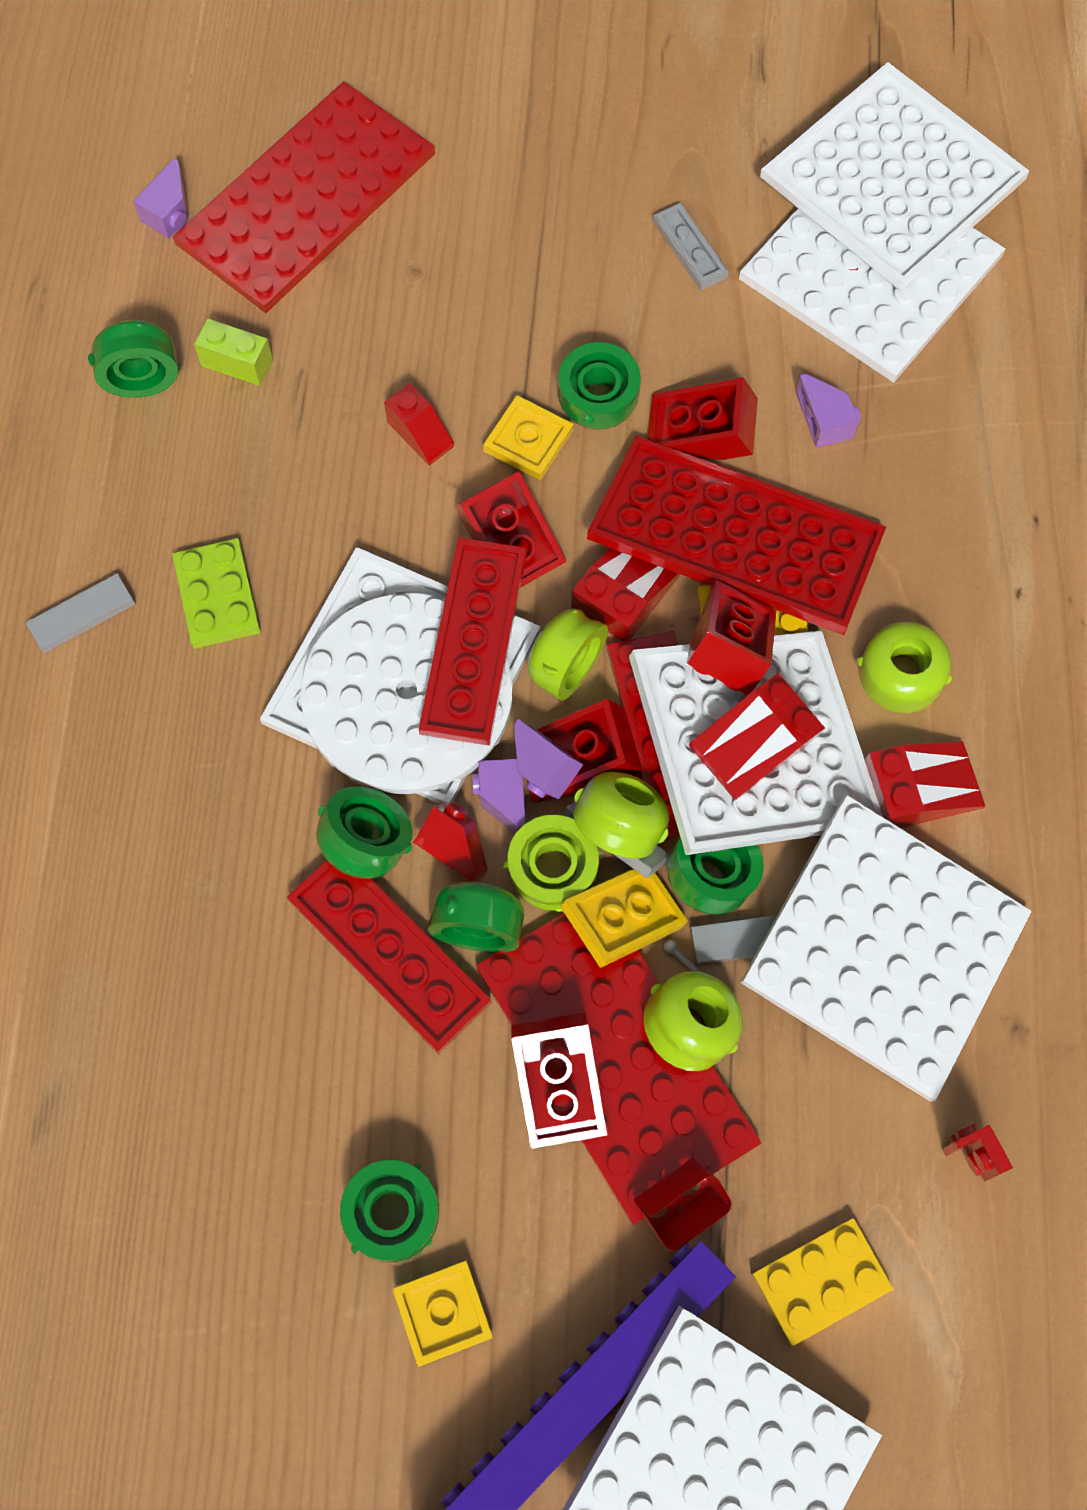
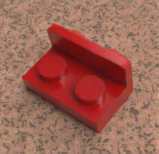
M976 1123L957 1131L948 1137L951 1144L942 1149L944 1154L948 1156L966 1147L969 1153L966 1155V1160L970 1169L976 1176L981 1175L984 1182L1013 1169L990 1124L979 1129Z

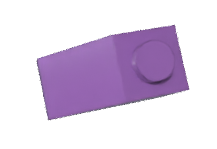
M174 158L133 201L140 221L168 239L177 230H180L189 218L185 183L179 162Z
M808 374L800 375L795 393L815 447L853 439L857 425L860 424V413L858 407L852 405L848 393Z
M517 719L514 724L518 773L528 780L526 787L539 797L544 798L548 794L559 800L583 764L537 729Z
M517 759L478 761L479 773L472 774L473 795H480L481 806L512 833L516 834L525 824L522 775L518 773Z

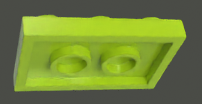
M239 538L172 553L193 649L261 633Z

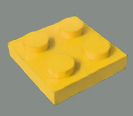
M516 395L483 444V450L485 453L541 481L572 434L574 424Z
M467 1261L392 1289L418 1367L493 1338Z

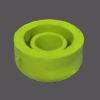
M579 609L564 610L554 616L540 632L531 649L528 660V673L531 681L561 701L570 697L588 676L599 658L606 642L607 626L597 620L589 619Z
M915 621L896 622L881 628L868 642L862 657L857 659L861 685L866 694L882 708L897 713H912L927 708L936 701L945 685L950 684L953 679L950 676L951 658L945 642L935 631ZM898 655L912 657L918 663L920 673L906 674L901 672L894 666L891 659Z
M614 771L601 773L593 777L586 787L578 790L575 795V802L577 803L573 812L575 824L587 839L609 853L631 859L645 858L651 855L657 844L665 841L668 836L669 812L665 800L652 786L635 776Z
M544 815L527 822L516 832L510 842L508 860L504 862L503 869L508 870L512 886L526 903L539 909L562 912L563 910L560 906L566 899L593 888L598 873L599 855L603 854V852L584 836L575 824L574 819L561 815ZM547 852H559L569 858L571 865L564 875L557 878H549L538 871L535 864L538 857Z
M686 971L674 975L664 984H656L652 987V996L648 999L644 1010V1027L649 1042L665 1061L686 1071H701L714 1066L727 1054L736 1052L743 1030L742 1010L731 989L721 980L702 971ZM689 1008L694 1009L703 1017L706 1027L693 1018Z

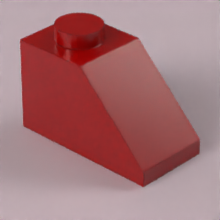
M410 383L384 402L387 423L429 466L454 447V442L431 404Z
M443 802L434 806L413 843L470 881H476L483 877L488 868L476 821L466 815L467 810L457 803Z

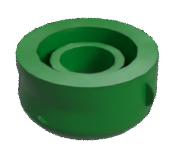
M139 319L122 320L105 327L95 337L92 344V353L88 355V362L93 367L96 383L106 392L126 398H142L161 393L175 382L180 370L175 346L167 331L152 322Z
M591 342L572 350L564 358L558 373V399L563 411L576 424L589 429H609L623 423L633 413L638 404L641 385L638 364L630 353L611 343ZM597 384L605 385L611 388L612 391L600 396L593 395L586 388Z
M360 786L347 787L333 794L329 802L318 809L320 819L316 831L317 844L327 861L344 874L364 879L381 877L395 868L403 854H408L412 849L410 842L413 829L407 813L396 801L380 791Z
M681 837L674 844L667 864L668 879L676 895L694 910L715 915L732 912L739 908L757 889L763 878L764 871L763 856L758 845L685 855ZM701 860L716 865L723 873L724 879L714 878L707 874L702 867Z
M477 881L454 882L444 886L435 895L434 910L430 917L428 932L444 943L468 950L497 953L499 951L511 952L519 948L524 921V908L516 896L496 885Z
M381 1160L362 1168L350 1179L340 1202V1220L342 1229L352 1244L351 1250L354 1255L359 1251L367 1257L380 1262H400L412 1258L431 1244L439 1222V1202L429 1179L420 1171L422 1165H411L399 1160ZM388 1193H396L403 1196L409 1206L408 1217L405 1223L394 1230H383L377 1227L372 1217L375 1202L381 1196Z

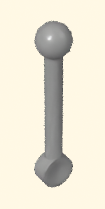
M666 940L663 943V950L666 953L673 954L690 971H700L677 949L675 941Z

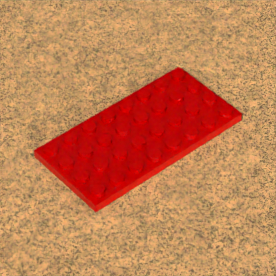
M343 81L173 236L175 245L264 313H267L435 155V147Z
M636 435L588 529L586 539L710 586L717 579L772 609L845 635L886 526Z
M565 913L521 938L519 948L511 952L499 951L476 965V969L510 1025L586 1013L607 1135L583 1139L581 1142L632 1226L644 1219L634 1199L691 1158H695L714 1175L762 1144L713 1066L701 1071H686L677 1068L665 1061L649 1042L644 1027V1010L648 999L652 996V987L660 983L639 950L600 968Z

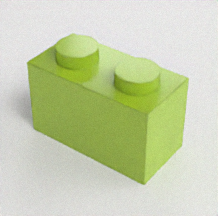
M207 319L194 344L202 367L258 386L261 385L273 362L268 338L211 319Z

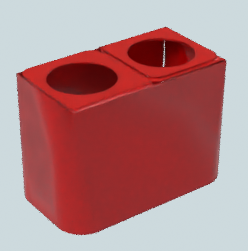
M691 1158L634 1199L635 1204L664 1247L671 1251L678 1250L727 1215L732 1206L731 1199L720 1181L695 1158ZM701 1182L699 1189L694 1194L683 1195ZM669 1205L667 1212L663 1216L652 1218L653 1215Z

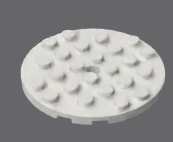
M403 593L382 596L366 601L335 620L323 632L309 654L301 682V706L306 726L322 756L332 767H336L343 774L350 777V780L367 788L393 794H414L437 790L439 786L457 778L462 779L473 772L479 766L478 761H483L494 746L499 743L506 729L512 707V678L507 659L490 746L419 735L418 729L445 602L443 598L425 594ZM410 683L411 686L417 689L416 694L410 699L399 697L397 691L402 686Z

